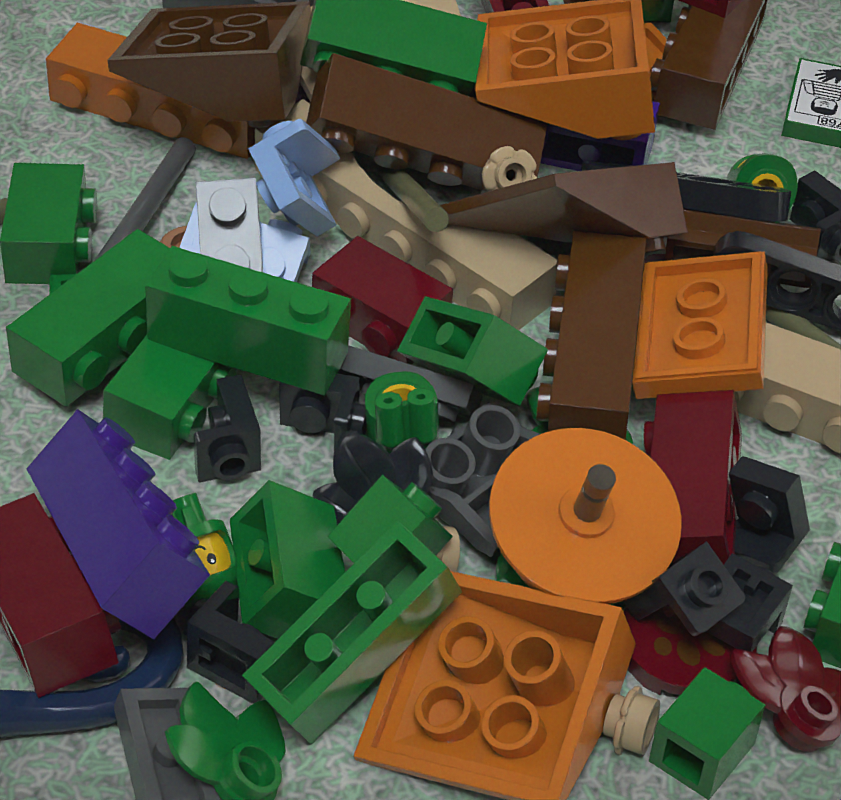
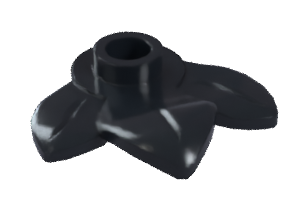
M346 431L340 436L333 455V474L337 482L317 488L313 491V498L334 506L338 525L382 475L403 490L411 482H414L424 492L428 493L433 483L432 463L417 437L402 442L389 454L370 437L355 431Z

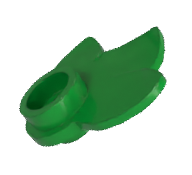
M193 683L188 688L179 709L181 725L171 726L165 731L167 743L176 761L194 778L213 785L222 800H274L282 779L279 762L283 759L286 749L280 724L270 704L266 700L255 702L235 717L201 683Z

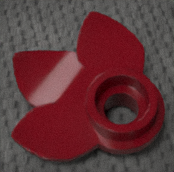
M780 626L771 638L768 655L742 649H734L730 653L731 664L740 683L751 696L764 703L766 709L774 712L773 723L775 729L789 745L801 751L813 752L820 747L832 745L841 735V671L829 667L824 668L820 652L812 641L793 628Z

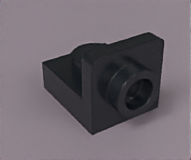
M814 170L799 178L797 194L789 220L796 225L820 228L821 232L816 257L827 261L834 259L841 261V189Z
M242 374L216 379L217 406L208 407L210 429L198 431L193 436L195 473L199 483L216 479L233 480L246 473L261 471V429Z
M336 374L325 396L279 382L280 425L296 427L308 433L320 431L334 433V451L343 432L351 430L366 435L365 404L359 403L360 377Z
M742 456L728 473L738 516L735 555L756 566L766 568L774 574L782 568L810 531L800 475Z
M706 541L671 562L666 571L652 580L653 584L650 588L632 598L623 600V602L637 621L661 608L667 618L676 614L692 636H698L742 604L745 600V595Z
M732 553L724 563V566L744 593L745 600L705 632L736 649L753 652L768 630L775 633L782 625L793 585L775 576L768 569L756 566Z
M225 581L209 599L201 598L191 608L185 620L184 634L187 636V668L249 702L255 703L260 701L263 696L242 675L275 641L265 637L255 627L238 622L239 587L229 581Z

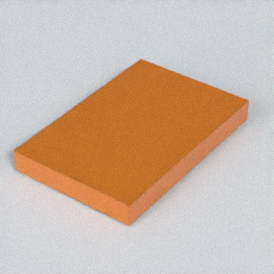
M765 252L644 263L632 380L636 399L657 398V394L764 389L767 262Z

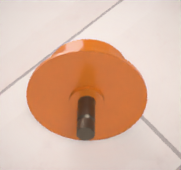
M565 428L545 432L529 439L516 448L503 462L490 492V526L502 555L530 588L541 590L550 595L561 597L566 595L604 604L627 600L650 588L653 584L652 580L667 570L678 549L682 528L681 512L676 493L667 476L657 463L641 449L618 436L603 431L586 428Z

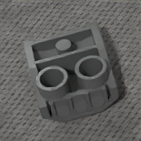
M487 402L474 411L469 422L460 428L458 426L455 427L447 438L436 439L426 448L433 470V483L427 494L441 506L442 511L438 516L443 521L455 527L476 549L492 557L500 551L494 539L489 519V498L494 479L503 462L516 448L540 434L519 425L516 417L509 410Z

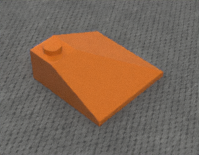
M594 0L478 14L477 21L487 23L476 79L475 91L477 101L597 139L612 137L617 140H630L641 134L655 132L650 70L641 0Z
M450 571L461 588L462 593L385 670L353 757L357 761L506 800H567L603 732L606 713L615 694L620 695L636 644L622 607L566 595L565 597L554 596L538 589Z

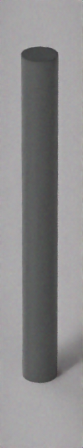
M180 137L174 142L95 260L136 229L144 230L194 155L196 147L190 139Z

